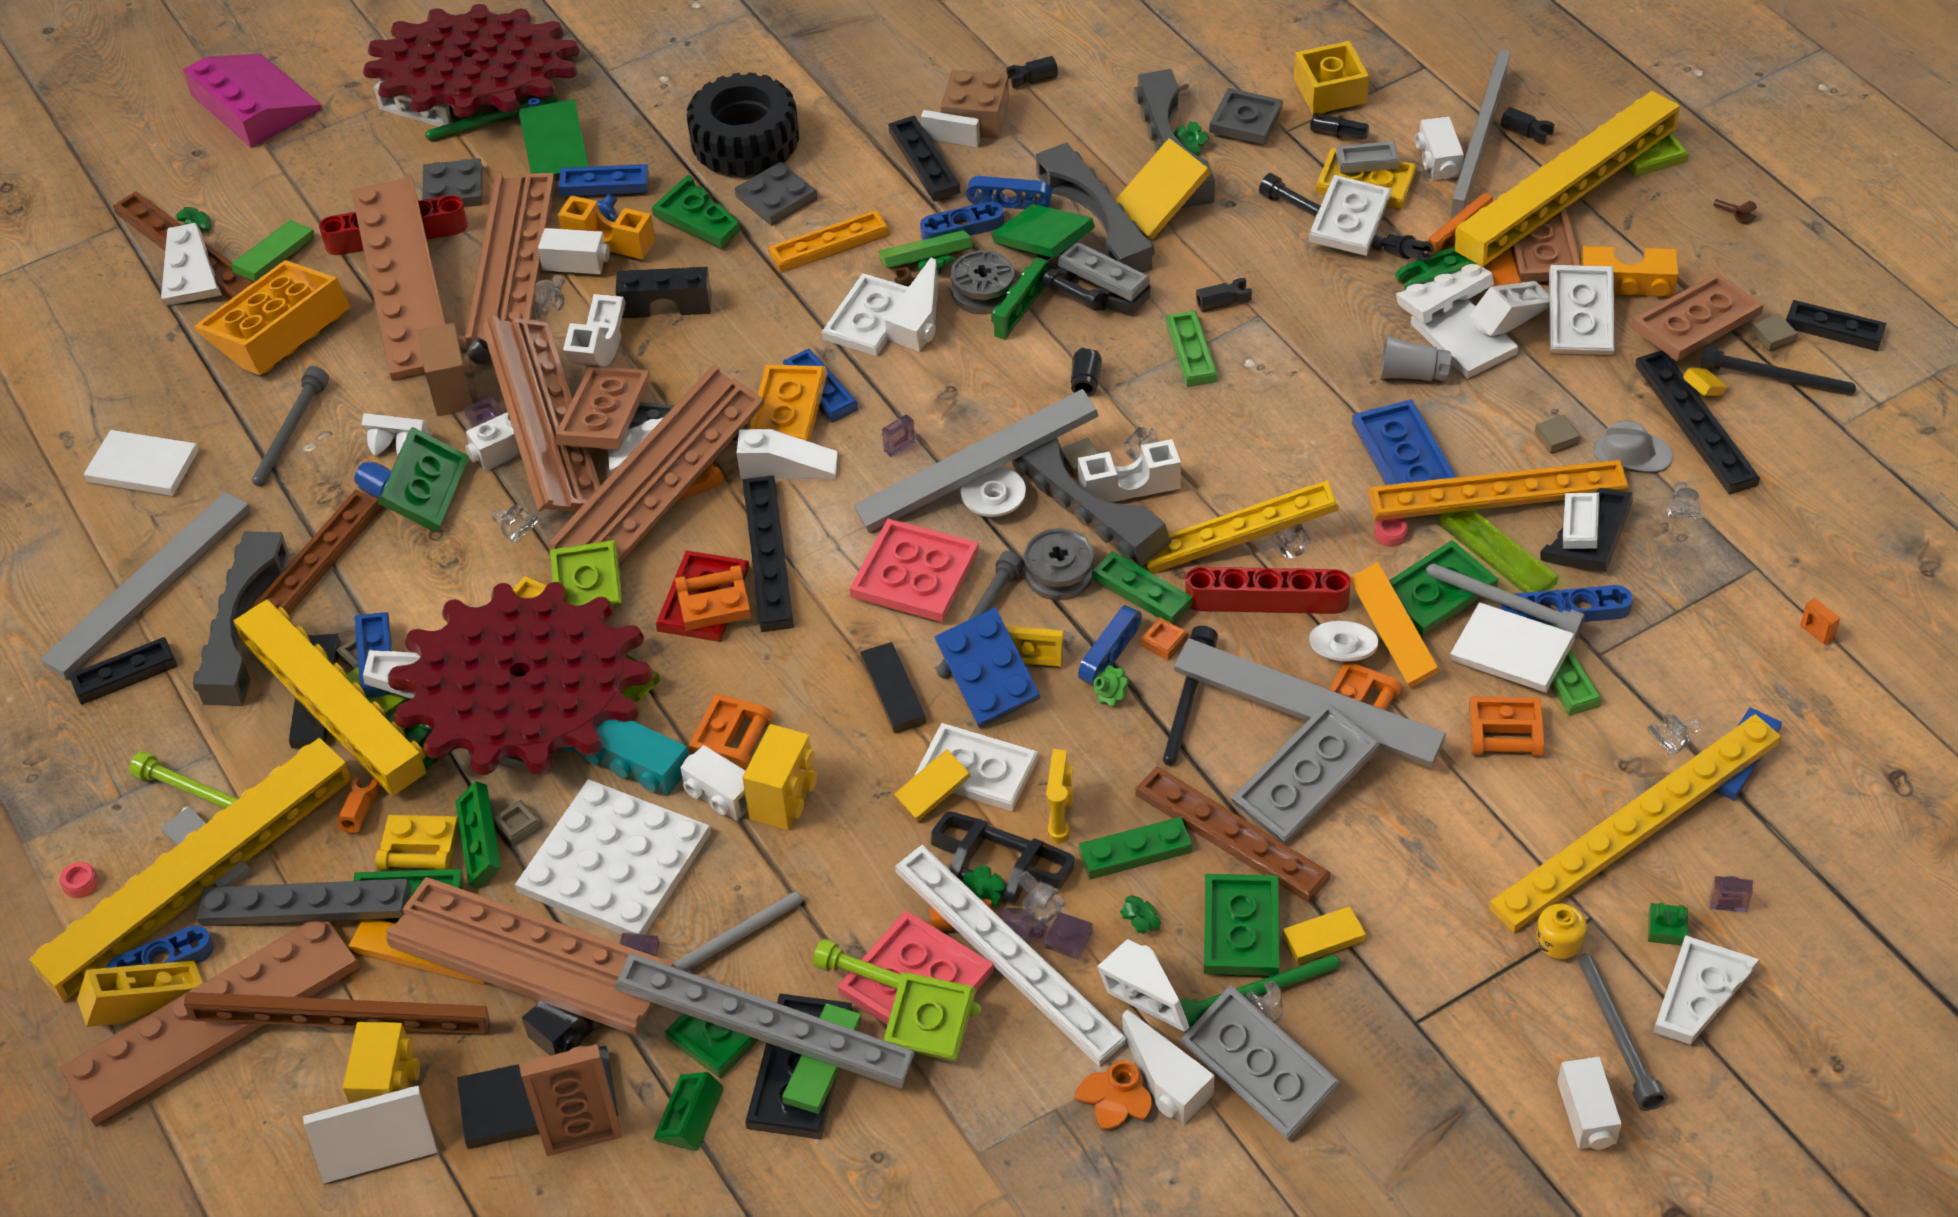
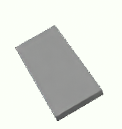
M1326 702L1232 797V803L1273 837L1287 845L1381 749L1380 743Z
M1232 985L1219 996L1180 1039L1184 1046L1288 1141H1291L1342 1085L1339 1080Z

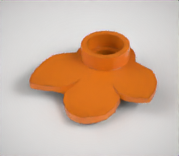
M1125 1060L1115 1062L1106 1072L1088 1075L1080 1083L1075 1093L1077 1101L1095 1105L1096 1121L1102 1130L1119 1127L1125 1122L1128 1115L1145 1120L1152 1106L1151 1095L1142 1086L1143 1077L1141 1071L1132 1062ZM1120 1079H1127L1130 1081L1126 1084L1118 1083Z

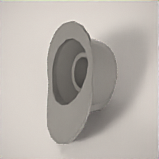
M1628 420L1619 421L1612 426H1608L1606 434L1596 441L1593 448L1594 455L1599 462L1621 460L1623 468L1642 472L1662 471L1671 464L1673 459L1672 450L1667 443L1658 437L1650 435L1641 424Z

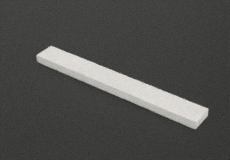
M921 845L895 865V872L977 951L992 962L999 972L1098 1066L1103 1064L1126 1044V1036L927 848Z

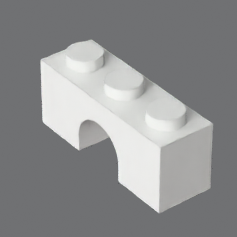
M1172 439L1141 445V454L1138 460L1123 467L1114 465L1110 452L1078 458V483L1083 490L1108 502L1181 489V461Z

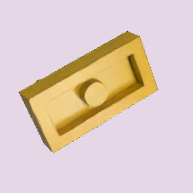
M1017 624L1005 626L1024 664L1061 667L1063 661L1064 630L1020 627Z

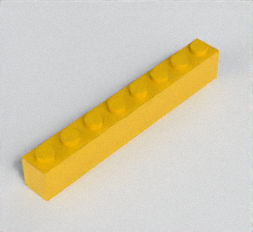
M266 599L233 620L241 642L392 797L426 774L422 761L425 758V754L418 743L414 740L409 742L405 738L402 728L397 726L395 721L390 723L386 719L384 711L377 702L373 701L370 703L367 700L365 692L357 682L351 684L347 680L346 673L338 663L332 665L329 662L326 652L319 644L313 646L310 643L305 630L300 625L295 627L289 615L282 607L277 609Z

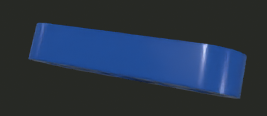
M975 176L968 183L966 197L974 205L994 201L1001 204L1003 208L1026 209L1031 204L1049 207L1053 191L1049 184L1038 180ZM1006 189L1012 190L1017 195L1008 197L1002 191Z
M988 201L926 216L920 222L921 238L924 240L962 230L969 236L996 230L1004 224V209L1001 204ZM959 220L969 221L966 225L955 224Z
M1126 605L1120 608L1083 658L1078 671L1079 679L1094 685L1098 672H1105L1108 665L1114 664L1140 626L1142 619L1140 611Z
M190 926L118 955L108 963L106 968L139 965L141 962L144 965L151 964L152 958L162 952L170 954L164 963L195 960V963H199L211 955L214 945L208 931L204 927ZM198 940L199 946L192 948L191 943ZM179 947V950L181 952V954L177 955L175 951V948Z

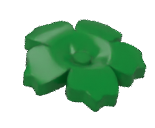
M1192 121L1188 123L1187 128L1182 125L1176 128L1173 133L1178 138V141L1195 155L1201 154L1199 145L1205 146L1209 140L1207 132L1201 131V126L1197 122Z
M184 207L183 210L176 214L177 221L184 222L183 225L196 223L201 232L205 231L207 233L212 228L210 217L203 211L198 212L197 208Z
M948 255L933 258L936 260L938 274L940 273L939 267L954 262V258ZM929 259L921 260L918 264V269H923Z
M980 865V867L973 870V873H965L964 878L961 880L979 899L991 900V908L999 904L1000 897L1002 896L1000 891L1005 888L1004 879L997 873L991 876V868L989 866Z
M1133 895L1126 897V903L1120 911L1122 918L1131 920V925L1135 927L1137 933L1145 934L1148 929L1150 931H1158L1161 921L1156 916L1158 914L1156 908L1149 901L1144 903L1140 897Z

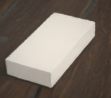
M923 111L921 126L931 140L978 147L980 143L979 119L934 111Z
M1565 493L1563 549L1597 548L1599 493Z

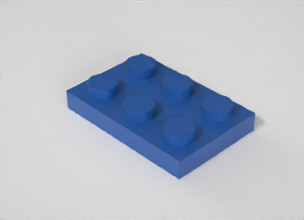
M996 607L934 636L979 728L1041 699Z

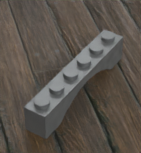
M1172 69L1138 74V86L1134 87V97L1136 104H1141L1143 122H1148V135L1150 141H1155V153L1170 138L1211 171L1208 161L1185 148L1170 128L1171 119L1178 110V85ZM1212 173L1181 208L1213 203L1215 201V179Z
M1066 142L1037 153V177L1040 181L1046 182L1051 186L1052 194L1063 196L1079 203L1099 219L1107 234L1106 256L1141 273L1151 270L1152 256L1155 254L1151 240L1146 239L1140 232L1137 223L1128 218L1123 206L1115 202L1111 197L1109 189L1106 186H1102L1091 168L1088 169L1079 152H1075Z
M1058 438L1012 460V465L1022 476L1027 474L1031 477L1039 490L1042 492L1048 491L1052 494L1060 507L1063 509L1068 507L1074 512V515L1084 526L1089 524L1105 543H1113L1123 557L1128 560H1134L1141 567L1171 543L1165 522L1146 507L1111 503L1083 490L1069 476L1065 469V457Z
M244 531L240 544H237L235 547V560L232 569H229L226 575L227 585L224 594H220L218 599L219 610L216 619H213L210 624V638L208 644L202 648V663L199 671H196L193 677L194 690L198 691L203 705L243 706L251 679L239 654V634L233 620L246 613L285 569L289 551L282 532Z

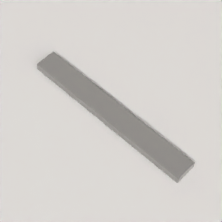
M1500 50L1498 52L1453 196L1450 219L1468 205L1507 78L1510 51Z
M1081 389L855 504L854 507L867 531L870 533L884 526L888 518L896 520L1099 417L1097 409L1085 391Z
M225 491L40 658L42 665L67 680L69 674L76 672L251 512L249 504Z
M1190 638L1187 639L1174 665L1175 672L1306 721L1328 702L1380 743L1381 749L1429 767H1433L1446 738V733Z
M631 952L616 982V990L899 1089L903 1087L915 1051Z

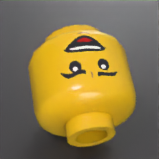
M1568 904L1548 906L1541 912L1536 928V943L1540 950L1556 959H1567L1575 956L1584 944L1587 931L1585 917L1582 912Z

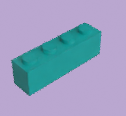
M607 720L599 724L596 732L603 740V748L597 754L583 755L573 747H560L565 751L572 750L582 755L592 764H601L611 769L621 778L628 777L640 783L648 791H657L665 796H668L682 779L680 767L689 756L687 746L632 720L628 722Z

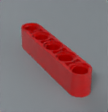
M447 195L418 201L427 240L456 235L467 229V216L463 201L459 196ZM356 212L329 216L319 223L320 233L327 253L343 255L364 251Z
M1195 567L1189 570L1185 577V593L1192 596V606L1190 608L1195 611L1337 614L1345 611L1350 601V576L1339 569Z

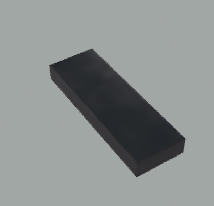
M1793 300L1786 321L1795 331L1874 351L1879 349L1887 324Z
M162 637L69 674V678L82 705L175 668L177 663L166 638Z
M889 642L860 651L863 665L893 733L925 724V713L893 643Z

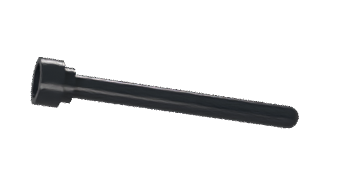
M1268 173L1259 186V193L1269 199L1281 198L1315 217L1321 207L1315 202L1286 188L1282 178L1273 173ZM1375 235L1371 246L1375 249H1381L1384 246L1382 238Z
M1709 345L1705 346L1700 368L1707 369L1710 372H1713V369L1720 371V368L1847 395H1852L1856 391V385L1852 382L1725 356L1724 352L1718 351V347Z
M1196 626L1192 629L1190 639L1216 648L1218 633L1208 626ZM1188 676L1185 678L1163 756V762L1167 766H1173L1177 761L1199 680Z

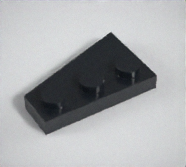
M1599 488L1595 492L1599 493L1597 548L1563 549L1562 528L1557 533L1558 538L1551 545H1546L1540 551L1541 561L1607 571L1633 503L1632 492Z

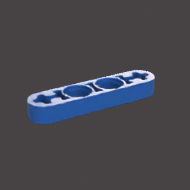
M1620 585L1515 594L1541 605L1553 604L1558 608L1557 611L1561 613L1564 610L1570 612L1572 609L1585 614L1583 622L1625 618L1631 611L1633 595L1630 590ZM1576 601H1586L1592 607L1580 609L1574 603ZM1501 604V610L1519 616H1523L1547 625H1553L1552 623H1549L1547 621L1536 618L1534 616H1531L1518 610V613H1515L1513 608Z

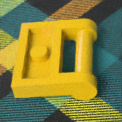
M1053 749L1046 790L1047 803L1050 805L1048 838L1056 844L1064 843L1069 838V826L1065 822L1066 807H1073L1074 786H1072L1074 765H1068L1067 750Z
M388 815L381 846L376 853V869L378 871H389L391 867L432 868L435 870L450 869L459 830L458 818L456 816ZM394 852L436 853V855H434V854H398V853H394Z

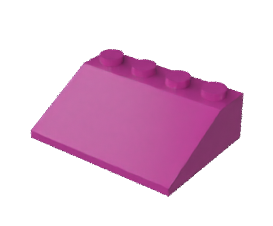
M262 54L205 57L183 69L191 96L250 148L322 109L320 103Z

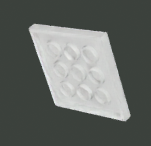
M588 779L517 880L515 888L517 893L640 942L711 835L710 825Z

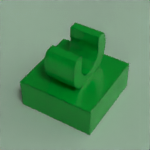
M1651 903L1648 919V942L1682 946L1685 936H1688V907L1684 905L1673 906L1664 905V903Z

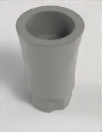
M1386 336L1380 379L1400 378L1432 381L1434 379L1447 381L1451 364V351L1439 350L1437 347L1420 345Z

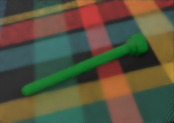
M556 95L550 98L534 97L540 100V105L558 102ZM528 100L519 102V109L529 107ZM495 109L426 131L425 137L427 140L433 141L515 116L519 111L504 112L500 109Z
M1331 955L1236 988V990L1247 1000L1336 970L1341 962L1337 956ZM1221 994L1199 1002L1196 999L1189 1000L1188 998L1180 1000L1189 1024L1188 1029L1195 1024Z

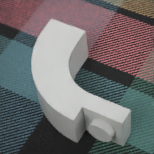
M594 294L587 324H569L563 352L570 363L606 367L612 362L622 337L619 329L626 304L623 297Z

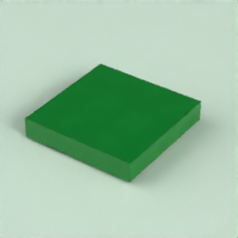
M684 1013L664 1032L666 1040L719 1079L759 1040Z

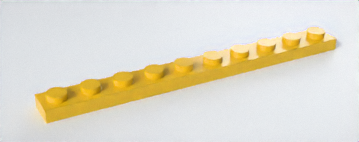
M1754 714L1490 901L1489 910L1513 933L1517 932L1538 917L1548 906L1562 900L1719 788L1720 785L1778 746L1781 735Z

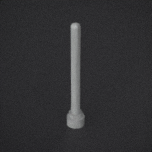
M1430 564L1426 570L1430 577L1555 624L1559 629L1574 633L1575 639L1582 627L1585 614L1573 609L1570 612L1564 610L1561 613L1436 564Z
M792 892L673 962L674 967L686 972L799 906L803 902L802 894L800 892Z

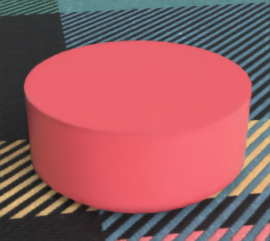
M1404 518L1376 521L1374 535L1379 543L1385 546H1398L1407 539L1408 524Z
M76 862L70 864L61 872L59 883L67 896L82 898L95 890L98 885V876L93 866L89 863Z

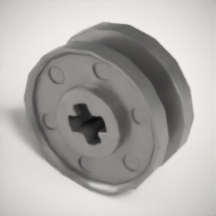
M983 250L969 252L958 258L951 270V295L954 302L963 310L971 313H993L994 308L1000 305L1006 298L1009 288L1015 286L1014 268L1011 261L999 253Z
M1057 528L1048 529L1036 534L1028 542L1024 552L1026 582L1033 592L1046 599L1055 601L1069 600L1081 595L1091 585L1094 555L1092 545L1086 537L1074 530Z

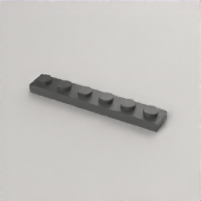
M408 879L206 887L203 889L196 919L202 926L401 918L404 914L402 908L410 898L412 885Z

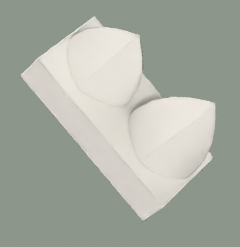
M364 413L361 423L367 431L368 447L374 456L382 453L390 445L392 439H396L398 455L412 427L430 436L433 433L424 420Z

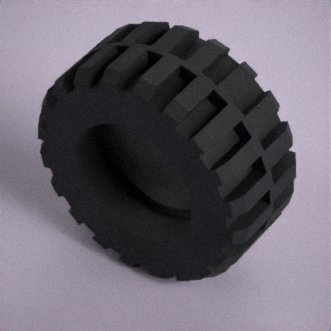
M748 72L747 75L732 73L730 77H718L715 82H708L702 87V90H698L687 107L686 116L693 154L697 156V160L701 164L707 166L713 172L721 171L723 175L730 177L732 174L738 175V177H747L748 174L756 176L779 162H786L797 147L799 126L793 94L785 85L778 80L773 81L770 76L764 74L757 76L756 73Z

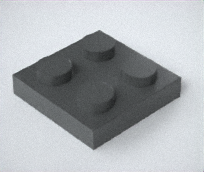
M1228 88L1210 122L1209 132L1265 145L1283 109V100Z
M481 158L423 164L422 200L456 195L462 199L464 207L483 205V167Z
M782 162L775 164L735 187L736 197L771 226L817 199L816 189Z

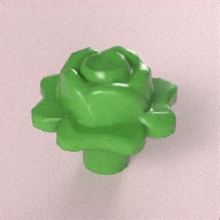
M1108 665L1105 672H1098L1094 680V692L1099 694L1097 697L1099 703L1115 706L1117 700H1124L1129 681L1124 677L1125 671L1123 668L1116 669L1112 665Z

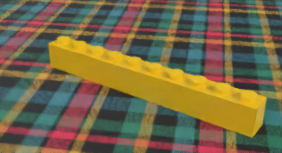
M1654 91L1649 92L1641 99H1637L1631 106L1617 113L1615 117L1600 125L1595 131L1580 139L1565 152H1561L1555 159L1541 166L1538 171L1528 178L1521 180L1515 187L1501 194L1495 201L1481 208L1466 221L1461 222L1455 231V252L1484 267L1675 131L1678 124L1680 105Z
M320 738L310 745L302 747L292 759L284 765L273 769L267 778L255 787L247 789L238 800L226 809L218 811L200 829L189 833L171 851L160 855L154 864L142 873L131 877L125 886L113 895L102 899L92 911L80 920L72 922L62 934L51 942L39 947L36 953L29 958L37 975L65 1003L80 991L86 970L106 968L114 957L136 948L202 897L204 888L215 887L214 882L241 861L246 863L352 781L346 762Z

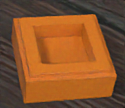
M1813 598L1806 603L1800 625L1821 643L1828 645L1835 639L1840 617L1816 598Z
M1159 617L1140 638V646L1168 661L1187 641L1188 632Z

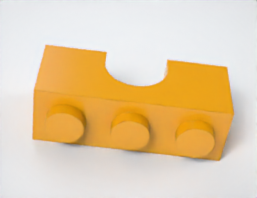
M572 195L558 213L561 229L603 232L605 244L609 245L610 252L643 260L656 241L652 216L649 213L624 208L616 221L612 222L601 214L597 201Z
M1582 247L1581 266H1613L1614 295L1674 296L1678 278L1676 249L1645 248L1643 261L1637 264H1625L1615 257L1614 247Z

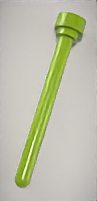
M145 751L136 753L130 762L129 774L139 780L152 781L157 779L225 809L238 800L235 797L162 767L156 756Z
M822 939L813 956V966L829 972L831 969L838 970L841 968L898 989L901 974L846 955L844 950L839 948L838 943ZM973 1001L970 1016L977 1017L981 1013V1006Z

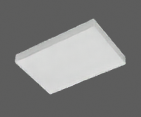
M1334 175L1310 230L1308 242L1367 256L1390 199L1391 189Z
M1550 265V354L1613 355V266Z
M862 273L822 330V340L877 356L888 341L885 319L909 287Z
M1468 299L1453 301V308L1445 313L1441 312L1440 309L1432 313L1433 320L1426 324L1411 316L1410 324L1430 344L1439 350L1451 351V364L1467 379L1518 353V346L1506 334L1490 336L1477 328V322L1469 316L1476 306Z
M110 430L83 475L88 483L173 496L199 450L196 443Z
M1479 602L1450 656L1451 661L1546 693L1573 645L1575 637L1574 633Z
M941 723L915 775L948 749L971 775V778L955 790L953 794L1013 812L1038 761V751Z
M419 1086L303 1116L304 1127L323 1184L437 1153L435 1138Z

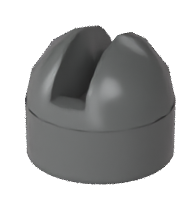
M477 337L468 349V356L475 364H484L491 359L487 342L480 337Z

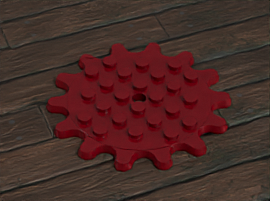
M476 4L466 14L452 15L443 9L435 8L429 11L426 22L420 24L405 21L394 22L391 28V35L395 39L371 41L368 47V54L382 59L366 62L363 75L367 78L387 79L380 83L378 89L380 97L412 96L410 105L411 109L415 112H425L437 105L452 106L454 114L459 117L472 116L476 108L481 105H494L501 111L513 112L519 109L518 98L521 96L534 95L540 98L555 96L556 88L549 80L575 77L578 74L575 64L572 61L562 59L577 56L580 53V48L574 40H556V38L563 35V29L559 22L530 23L531 16L526 9H515L511 13L497 15L491 14L486 5Z
M559 582L549 583L540 595L533 598H521L516 595L511 585L500 583L493 588L491 601L481 607H470L456 599L449 600L445 603L442 610V617L447 622L446 626L435 631L413 629L408 632L405 646L407 650L417 653L420 656L419 660L412 664L396 666L390 670L387 678L388 685L395 690H407L415 695L411 700L397 707L394 721L397 726L402 728L428 725L433 729V732L426 738L423 747L424 753L430 758H441L450 751L460 748L471 751L473 754L471 769L476 774L487 775L492 773L502 759L511 756L523 759L527 770L531 773H545L552 767V754L556 749L568 746L577 749L583 755L597 754L603 748V740L596 732L599 724L607 720L628 722L631 720L635 721L638 718V707L632 700L624 697L622 694L629 687L646 685L653 679V670L646 662L633 661L625 657L627 652L642 645L644 635L635 625L616 628L605 625V622L612 616L614 611L612 604L605 597H597L584 605L568 604L566 602L568 592ZM520 668H523V671L526 672L525 676L522 677L513 676L515 673L520 672Z

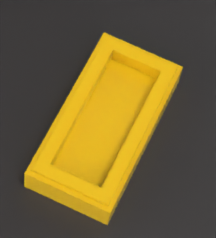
M946 749L894 793V796L912 817L919 822L971 778V775L954 755Z
M1351 906L1284 928L1283 938L1299 965L1365 942L1366 933Z

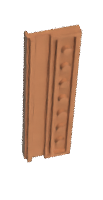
M554 173L519 174V178H503L502 174H496L464 337L467 349H469V346L477 337L486 341L482 327L486 318L489 319L492 314L498 315L499 320L512 322L514 318L533 319L541 272L538 246L544 229L548 228L556 184Z
M409 174L408 178L351 190L392 381L425 374L417 330L446 324L412 174Z
M492 314L489 319L486 318L482 328L537 510L541 512L543 509L577 512L600 487V483L588 447L573 448L556 444L555 434L572 401V396L548 322L514 318L512 322L502 321L498 319V315Z
M716 365L711 366L547 543L548 549L615 540L620 564L735 438L739 430H742L764 406V399L736 379L731 380L721 373Z
M425 877L402 908L404 914L394 927L389 926L386 930L388 935L386 940L391 948L635 1036L638 1035V1029L655 1003L616 990V982L629 953L631 952L674 967L673 962Z
M310 921L189 992L312 998L358 971L360 964L329 921ZM185 993L60 1066L59 1069L96 1127L267 1024L192 1021L184 1006Z

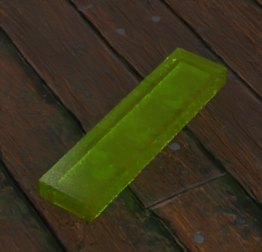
M1475 510L1444 513L1439 517L1438 525L1523 593L1547 591L1557 584L1558 575Z

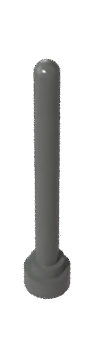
M310 366L301 378L303 389L252 478L254 485L262 486L265 483L313 395L325 389L330 378L323 369Z
M1012 551L1002 552L995 564L996 576L969 619L990 610L1007 581H1011L1020 575L1025 567V562L1018 554ZM943 658L937 668V674L941 678H946L951 671Z
M1584 953L1579 957V965L1635 1080L1633 1085L1634 1099L1642 1111L1657 1109L1667 1101L1668 1095L1662 1083L1656 1080L1655 1077L1649 1076L1593 957L1590 954Z

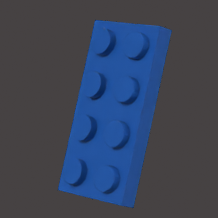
M1412 399L1352 414V424L1385 485L1456 477Z

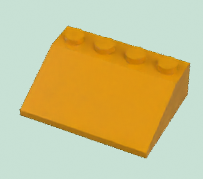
M284 260L197 323L194 328L196 332L242 369L261 375L269 372L274 367V364L285 356L293 354L297 347L305 341L316 337L320 330L329 323L340 319L342 314L351 306L337 277Z

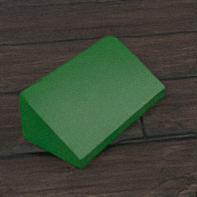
M709 1072L680 1074L653 1139L656 1142L687 1150H698L722 1095L723 1086Z

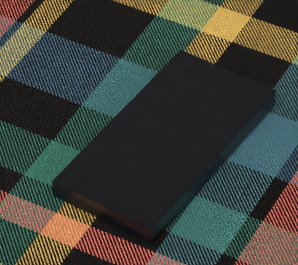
M779 993L777 1001L778 1004L818 1018L826 1003L853 1011L852 1003L789 994ZM766 1042L745 1121L746 1129L821 1140L836 1078L819 1114L783 1103L782 1096L802 1054Z
M605 1045L598 1047L618 1116L609 1055ZM519 1064L457 1077L467 1149L539 1133L523 1084Z

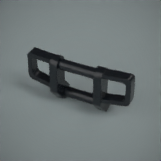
M1040 254L1036 256L1047 261L1051 258ZM1048 262V271L1042 280L1044 286L1053 290H1061L1083 301L1084 305L1092 310L1103 311L1106 308H1111L1133 314L1150 298V285L1132 302L1117 298L1119 295L1105 288L1088 291L1071 282L1077 276L1076 274L1062 267L1057 270Z
M948 811L942 816L931 832V845L955 854L949 870L960 881L964 878L965 873H973L972 870L967 869L968 865L985 839L1022 852V855L1013 867L1008 883L1004 882L1005 888L1000 891L1003 901L1015 905L1020 897L1025 880L1059 890L1074 869L1075 857L1072 854L1039 839L1033 838L1028 840L990 826V822L980 818ZM949 827L968 831L962 841L944 835V832ZM1043 857L1061 865L1062 868L1058 873H1050L1035 868L1040 858Z

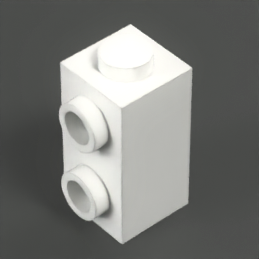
M1450 117L1421 120L1420 132L1415 134V143L1417 150L1422 151L1424 169L1429 170L1433 181L1460 177L1464 154Z
M545 228L538 246L540 262L544 271L601 274L604 262H608L610 256L609 245L605 244L603 232Z
M508 412L466 431L469 442L465 446L467 454L473 463L478 461L485 472L521 455Z
M705 745L685 759L680 768L683 787L690 796L696 799L701 798L709 803L718 814H726L735 821H738L748 811L742 780L745 770Z
M1600 1057L1561 1062L1557 1083L1578 1149L1592 1148L1594 1150H1601L1612 1144H1617L1621 1121Z

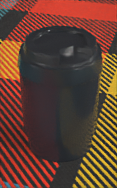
M1084 347L1077 350L1073 355L1071 389L1073 393L1083 389L1088 397L1095 394L1102 366V357L1097 350Z

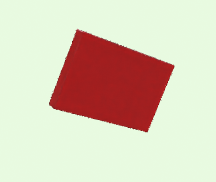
M686 550L675 578L685 576V579L728 571L731 566L740 565L743 581H745L750 568L749 561ZM674 578L656 622L657 632L721 642L728 623L689 631L685 630ZM731 583L688 592V595L690 596L734 587V584Z

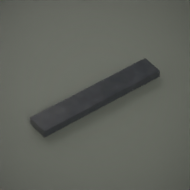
M1661 350L1636 358V368L1728 494L1758 486L1760 480L1758 474L1694 388L1684 380L1683 373L1671 357Z
M772 475L742 479L761 632L794 628L775 477Z

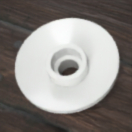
M998 467L961 487V497L965 506L972 512L987 517L1003 516L1015 511L1023 503L1026 496V486L1021 476L1005 467Z
M1331 621L1320 624L1311 631L1309 643L1315 652L1340 662L1365 659L1374 654L1378 648V638L1371 629L1350 621Z

